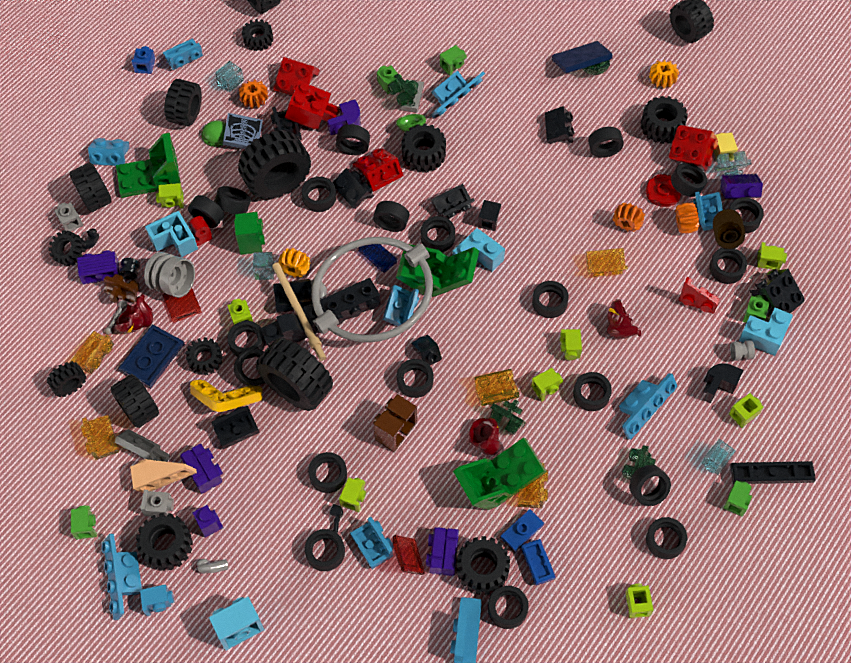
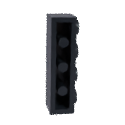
M368 278L321 299L320 304L324 312L327 310L333 312L339 321L338 325L351 317L355 318L362 312L375 309L381 304L380 294L371 278ZM313 303L303 307L302 310L314 334L321 333L313 320L318 318Z

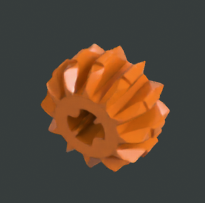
M256 79L253 82L248 80L247 84L242 83L241 88H239L241 103L245 107L250 106L251 109L254 106L259 108L260 104L265 105V100H268L267 87L263 85L262 81L257 82Z
M623 202L616 207L613 221L621 229H625L627 232L629 230L635 232L642 227L645 214L642 212L643 209L638 208L637 205Z
M681 203L677 205L675 218L679 232L688 234L697 231L699 218L695 204Z

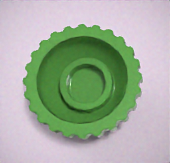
M408 114L399 118L396 124L400 130L405 132L409 131L410 127H416L415 125L417 124L422 126L425 124L426 118L422 114Z
M215 120L206 124L202 129L204 143L211 147L223 146L226 122Z

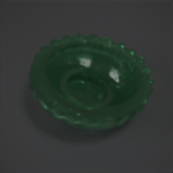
M610 60L582 69L589 75H600L607 71L610 66Z

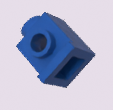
M147 46L136 48L134 59H132L135 73L152 74L155 62L153 49Z

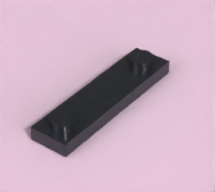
M813 461L731 463L730 465L733 484L736 480L748 484L814 483L816 481Z

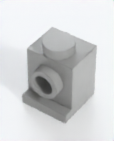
M71 202L68 204L61 203L54 210L65 231L72 232L84 226Z
M144 490L140 508L144 516L151 517L155 515L159 517V513H164L167 516L170 511H173L174 499H172L170 493Z

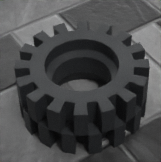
M255 19V22L250 20V24L246 23L243 26V41L250 50L254 48V51H258V49L263 51V47L267 49L268 45H272L273 32L271 25L267 21L264 23L262 19L260 22H258V19ZM256 33H262V34H263V35L260 36V37H253V36H252V35H254V34H256Z
M68 230L56 233L58 237L53 236L54 242L50 241L49 243L52 245V247H49V251H51L49 253L50 256L53 257L54 261L62 265H76L77 257H82V252H86V249L83 248L86 246L83 238ZM71 242L70 251L64 255L65 245Z
M204 337L203 341L198 338L197 343L192 341V346L188 345V351L185 353L186 360L194 373L197 371L198 375H202V372L208 375V371H211L212 374L214 373V368L218 370V364H222L221 359H223L220 347L211 338L209 341L207 337ZM209 351L211 353L209 360L203 362L197 360V356L201 352Z
M65 362L63 366L62 364L59 365L58 369H53V373H50V377H47V384L56 396L66 397L67 394L71 395L73 391H78L77 388H81L82 384H85L87 377L77 362Z

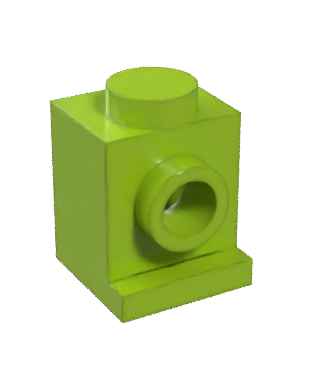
M181 183L159 185V192L156 193L157 204L161 203L162 207L180 206V209L184 208V193Z
M762 242L757 254V267L780 270L782 264L786 263L787 253L784 252V248L766 246V242Z
M234 299L231 304L227 305L234 325L241 321H253L246 299Z
M561 329V352H564L565 359H580L582 352L581 329Z
M550 368L532 378L531 387L542 402L547 394L552 395L558 391L560 384L563 383V379L558 372L556 373L553 368Z
M749 393L732 406L729 415L743 428L757 417L764 407L757 397Z
M348 477L339 498L340 506L359 513L361 510L360 502H363L366 496L364 489L366 482L360 478L352 479Z
M641 583L630 585L625 592L629 619L651 616L654 610L649 585L642 586ZM634 599H639L641 603L636 604Z

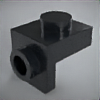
M429 335L419 337L411 343L413 349L420 355L422 360L430 366L442 360L438 344Z

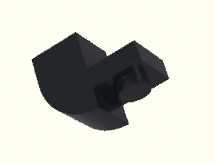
M295 314L280 315L276 317L277 321L261 328L268 347L275 339L279 338L289 339L293 343L308 338Z
M726 363L711 367L703 381L707 383L703 391L706 393L704 401L711 403L718 388L733 394L743 370Z

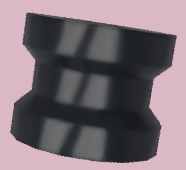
M123 258L119 275L128 280L136 279L140 262L134 258Z

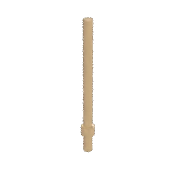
M278 262L274 263L272 267L309 339L308 343L311 349H314L319 361L325 360L327 357L321 347L322 343L319 337L315 336Z

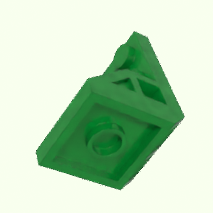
M170 133L162 134L149 149L150 159L116 165L121 198L159 191V185L181 183L177 156Z
M472 247L448 257L439 250L426 248L430 255L426 262L430 267L433 278L431 297L472 283L479 254L478 249ZM403 250L396 278L411 288L418 289L419 293L424 295L425 277L420 265L412 267L405 258L404 254L406 251Z
M523 437L494 459L484 458L459 466L453 472L471 504L475 507L490 510L501 505L547 471L528 440Z

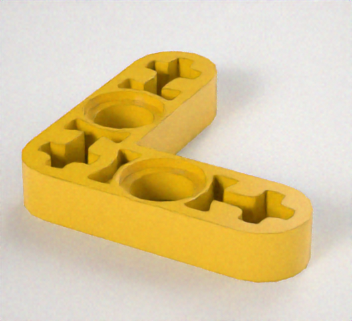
M205 380L190 382L191 395L216 412L231 410L262 400L263 389L260 386H247L222 393Z

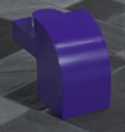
M356 99L339 104L340 116L327 120L331 136L337 134L341 126L347 124L361 126L360 108Z

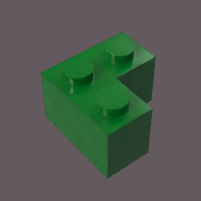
M257 212L235 214V235L240 255L263 252L262 245H265L262 218L259 219Z

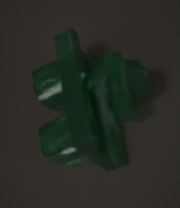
M399 74L394 75V81L388 84V91L391 95L400 93V95L396 96V100L401 107L407 104L413 107L415 106L413 100L418 93L417 88L419 84L415 80L409 81L407 79L404 81Z
M515 399L512 403L504 402L503 406L507 407L508 411L495 403L492 404V412L489 418H494L498 426L503 417L509 419L505 427L506 431L515 435L520 427L524 428L526 425L524 420L513 414L515 412L521 415L523 412L518 407V400Z
M643 445L641 449L631 448L629 459L636 463L634 466L624 465L622 470L624 478L630 480L639 468L645 465H655L656 460L648 452L649 446Z

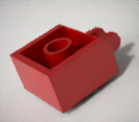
M298 81L285 118L309 128L318 129L321 120L327 121L335 118L340 111L337 106L329 103L330 92Z

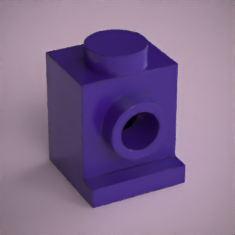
M208 505L192 512L205 538L223 529L214 509L210 511Z

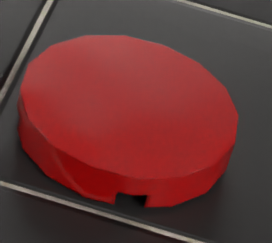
M658 174L647 183L646 196L654 205L670 207L680 200L681 193L672 186L670 175Z

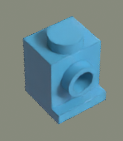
M166 584L140 590L142 610L146 616H151V611H165L166 608L172 607L171 604L175 602L173 591H169Z

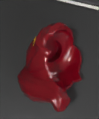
M143 294L136 298V304L133 306L127 305L126 311L121 313L119 322L115 325L116 330L121 333H133L142 327H150L153 323L154 314L151 307L145 302Z
M616 299L613 301L607 314L609 325L606 332L608 335L617 339H626L634 335L641 337V330L631 324L633 319L629 318L630 315L626 313L621 300Z
M479 418L475 420L469 431V442L481 449L482 453L486 456L496 455L502 447L499 441V427L494 418Z

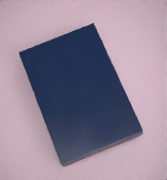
M599 41L552 55V61L565 73L613 59L612 52Z
M152 324L118 369L127 376L130 374L135 375L143 385L151 389L185 343L183 340Z

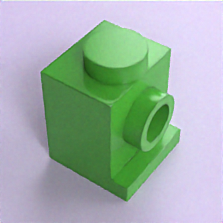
M455 45L440 54V66L451 76L454 70L464 65L467 55L464 50Z
M384 65L378 69L377 81L387 95L402 88V76L396 72L392 65L388 67Z
M761 295L751 296L743 322L747 323L750 315L765 321L770 302L766 301V298Z
M736 480L723 508L743 517L752 498V495L749 494L752 488L750 484Z
M83 505L79 506L78 509H71V534L75 539L97 537V533L93 526H96L95 514L91 513L90 506Z

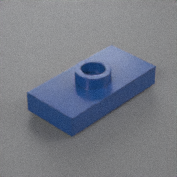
M529 509L500 538L516 552L521 545L525 544L544 526V522Z
M541 539L521 545L520 548L535 586L555 580L556 576Z

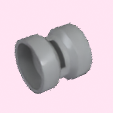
M748 340L743 343L738 341L731 342L730 354L732 360L738 361L742 358L746 360L754 359L755 347L753 341Z

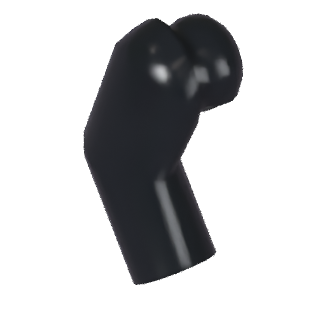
M94 228L87 231L88 237L83 241L86 244L83 248L86 250L93 248L99 239V233Z

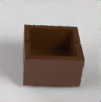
M398 394L394 399H389L385 405L386 411H383L382 414L379 413L373 421L375 440L394 453L405 440L398 432L400 431L408 436L417 424V406Z

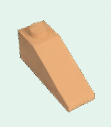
M147 459L141 460L138 464L130 467L133 489L142 493L144 490L154 491L197 473L195 468L186 464Z

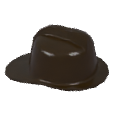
M724 209L715 215L713 230L717 244L724 249L738 248L745 240V229L741 215L732 209Z

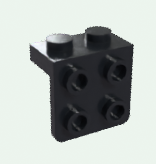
M788 268L769 271L766 274L767 277L755 282V286L749 290L754 297L756 295H766L773 309L778 308L787 313L793 312L805 301Z

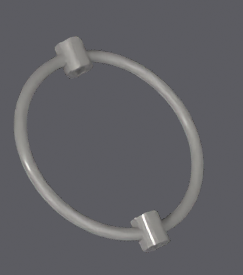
M368 237L355 240L337 249L320 266L312 285V303L318 317L313 322L321 334L331 331L341 338L363 343L387 340L408 330L426 311L433 292L432 273L426 262L430 255L422 244L412 247L403 241L388 237ZM384 244L406 251L404 255L408 263L412 267L420 265L425 277L424 296L415 313L400 326L379 334H355L337 327L336 325L339 324L338 319L331 310L326 312L322 310L319 299L321 281L331 264L346 252L365 245Z

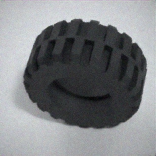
M283 130L279 132L271 131L270 134L265 133L261 135L262 137L254 139L251 145L248 144L245 152H242L240 156L241 159H239L238 163L239 174L250 192L256 197L274 199L275 197H282L286 193L289 194L292 192L291 190L299 187L300 183L304 182L306 175L310 172L311 157L296 135Z
M275 339L257 359L256 369L263 378V381L280 397L284 398L285 401L301 410L311 411L316 409L333 387V379L329 371L324 368V365L314 355L310 354L308 350L289 339Z

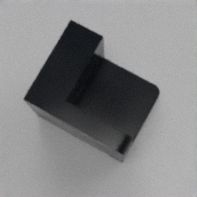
M488 200L483 201L478 217L479 228L496 231L501 209L500 203Z

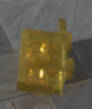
M624 248L586 252L588 274H593V277L605 276L604 273L612 272V275H620L628 269V266H625Z
M93 331L71 361L77 362L82 370L92 374L95 369L99 368L106 354L111 352L114 345L111 337L107 334L102 336Z
M512 369L474 377L475 392L481 406L520 398L519 390L513 379Z
M109 415L88 421L86 417L82 418L83 425L81 426L83 436L87 437L88 443H85V447L89 455L92 454L98 460L119 453Z
M546 470L547 472L518 492V507H543L544 501L548 499V489H544V482H548V470Z

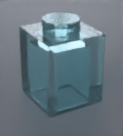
M228 61L215 72L217 85L229 93L244 81L242 69L231 61Z
M254 252L253 272L255 280H274L272 265L275 262L272 252Z
M719 439L705 455L702 464L709 472L719 475L732 459L736 450Z

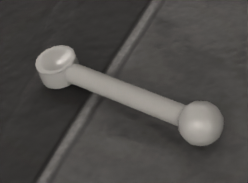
M122 300L119 302L120 307L109 327H106V334L112 333V328L122 309L127 307L126 301Z

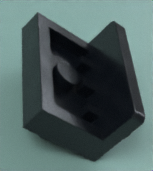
M564 106L545 112L546 138L549 144L564 139L569 143H573V136L575 134L572 127L573 115Z
M272 107L273 114H270L272 125L276 124L274 131H288L296 135L299 140H302L298 123L285 118L287 110L277 112L276 107Z
M345 168L333 181V184L349 205L356 209L367 196L373 198L374 194L371 192L372 188L370 185L360 179L362 176L356 170L351 171Z
M461 184L430 201L438 216L450 219L456 216V211L461 209L464 212L472 207L471 204L475 200L470 198L466 188Z
M311 280L290 281L289 284L301 308L312 304ZM281 283L273 284L276 311L287 312L294 310Z
M248 406L238 407L233 412L218 416L211 422L223 449L260 433Z

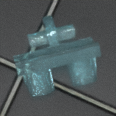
M745 151L733 154L735 162L729 161L728 153L719 154L717 156V166L714 169L715 172L730 170V172H725V175L744 174L743 170L738 169L747 168L748 165H752L751 159L747 160Z

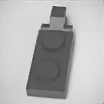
M127 429L115 438V443L124 449L138 454L141 458L164 462L169 460L170 454L162 451L160 445L130 429Z

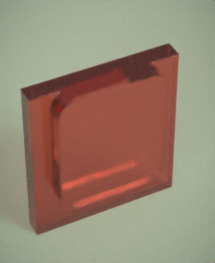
M192 288L183 297L177 298L166 293L162 294L173 323L202 313Z
M399 535L392 536V543L401 571L417 575L425 574L416 540Z

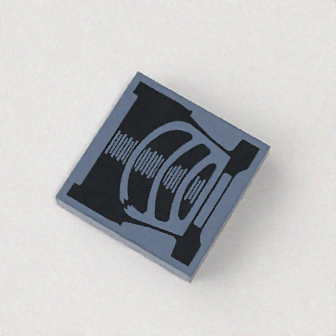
M228 113L223 145L245 149L248 144L251 145L254 139L260 138L262 120Z

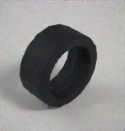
M347 124L338 129L336 146L341 152L348 155H362L368 151L370 134L365 128L359 125ZM346 138H354L359 140L360 142H352L347 140Z
M607 126L599 128L591 133L588 138L590 151L598 158L611 157L620 152L624 146L621 131L616 127ZM612 140L606 144H600L604 141Z
M682 163L677 166L672 174L671 183L679 193L688 197H696L695 192L699 191L701 193L706 186L707 176L699 167L690 163ZM683 176L688 177L694 183L687 181Z
M322 176L308 179L302 186L303 203L311 211L323 212L329 210L336 202V189L333 182L328 178ZM316 188H324L330 192L326 199L318 201L310 199L308 194Z
M222 186L218 188L214 202L225 212L242 214L247 213L251 197L246 192L235 187Z
M202 195L195 196L188 206L191 216L193 218L202 216L209 228H216L225 215L218 204Z
M741 197L734 200L729 207L732 210L747 209L755 215V221H743L745 233L754 232L759 228L764 211L761 204L756 200Z
M381 201L376 206L373 220L384 230L400 232L406 228L410 214L403 205L397 202Z
M442 216L428 218L421 227V242L423 246L439 250L440 252L449 250L455 242L454 224L448 218ZM433 228H443L449 232V236L445 240L434 241L427 236V232Z
M720 248L713 254L709 270L715 280L721 283H736L741 280L747 269V260L745 255L736 248ZM723 258L731 259L738 264L739 270L733 273L725 272L720 269L717 262Z
M541 282L533 292L532 305L534 310L545 318L559 317L568 306V291L559 282ZM554 292L561 297V304L556 307H547L539 301V297L542 293Z
M253 321L238 322L228 332L227 339L230 350L237 357L242 352L250 349H264L265 339L261 327ZM243 332H253L258 338L255 345L249 348L238 347L235 339Z
M250 349L242 352L236 358L234 372L236 378L241 383L247 386H258L265 383L261 376L257 379H250L242 370L245 359L250 356L259 358L264 351Z
M410 359L400 365L397 370V385L404 395L411 398H419L425 396L432 389L434 374L427 362L421 359ZM411 370H420L426 374L427 380L422 386L410 387L405 384L404 375Z
M587 372L577 379L574 385L573 397L576 404L582 409L598 411L608 404L612 393V386L604 375L597 372ZM586 383H595L603 388L604 395L597 401L588 400L581 394V388Z
M325 452L318 454L312 459L308 469L311 484L322 493L336 492L347 481L348 473L345 461L335 453ZM324 463H334L339 467L340 475L335 481L324 483L319 481L316 476L317 468Z
M645 465L633 474L630 479L629 488L631 494L641 504L655 506L667 498L671 489V481L668 475L659 467ZM658 476L659 482L656 489L649 494L642 495L641 489L643 484L649 478Z
M661 517L655 520L650 525L646 535V544L650 552L661 559H673L679 556L688 540L687 531L683 524L671 517ZM661 527L674 530L679 537L678 545L673 549L661 548L655 541V532Z
M320 529L308 537L305 543V555L308 563L314 569L331 571L342 563L345 556V546L338 533L330 529ZM322 539L332 540L337 546L336 556L329 561L321 562L317 560L313 555L314 544Z
M502 586L491 594L488 601V614L495 625L503 629H513L525 621L529 604L525 593L519 588ZM511 595L519 601L521 610L516 618L504 619L498 615L496 602L500 597Z

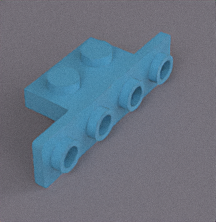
M456 71L436 87L431 93L442 106L431 114L432 118L437 114L440 117L447 111L446 106L450 104L452 107L459 101L457 97L460 95L464 97L471 91L469 87L472 85L476 87L483 81L481 77L485 75L484 71L469 83Z
M668 373L658 385L642 380L619 405L621 412L631 415L622 425L628 439L631 440L658 408L663 405L665 400L675 391L677 383L673 374Z
M109 534L102 542V552L105 553L106 559L104 571L108 575L107 592L110 593L111 598L109 610L113 614V620H119L124 614L122 595H139L142 586L137 552H116L114 534Z
M461 597L459 617L454 619L453 632H457L456 640L451 642L450 652L455 654L454 663H476L481 599Z

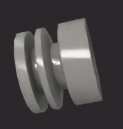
M157 252L151 256L146 264L144 271L145 283L148 288L177 298L183 297L193 286L195 267L186 258L165 252Z

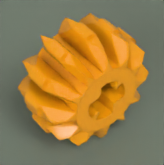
M665 59L662 62L657 60L655 64H652L649 72L651 84H656L657 87L662 86L663 89L666 86L671 88L677 82L679 75L676 64H672L671 61L666 62Z
M286 248L280 254L278 263L283 272L287 273L288 276L291 275L294 278L297 276L303 277L310 268V258L306 256L307 253H302L295 248Z

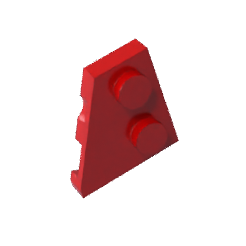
M687 277L678 301L687 306L699 308L703 312L714 314L720 298L708 292L702 286L698 289L691 284L692 279Z

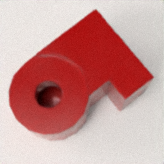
M197 216L190 220L189 226L192 229L190 231L195 237L197 246L213 239L210 228L202 216Z

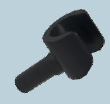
M333 504L330 515L335 516L333 531L338 533L339 521L344 511L341 506Z

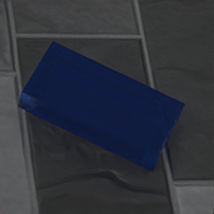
M381 244L358 247V251L383 273L397 263V258Z

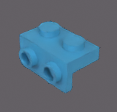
M192 38L164 51L163 55L174 70L193 60H197L203 56L201 45Z
M104 138L94 139L88 147L89 161L92 164L116 166L125 164V154L130 148L129 142L121 139L113 141Z
M699 191L695 192L696 199H693V203L698 210L699 225H701L703 231L713 229L715 215L723 210L721 195L719 192L701 196Z
M394 285L391 288L382 320L396 326H400L414 314L413 310L418 304L419 297L417 296L419 290L414 289L410 292Z
M369 517L366 524L352 531L350 535L371 569H374L393 557L392 549H394V545L389 537L385 539L383 536V528L379 521H374L372 517Z

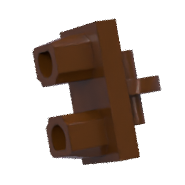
M115 274L113 277L106 276L103 279L105 282L104 293L110 295L111 302L117 303L119 299L131 303L136 302L139 282L131 280L129 283H126L124 278L118 274Z

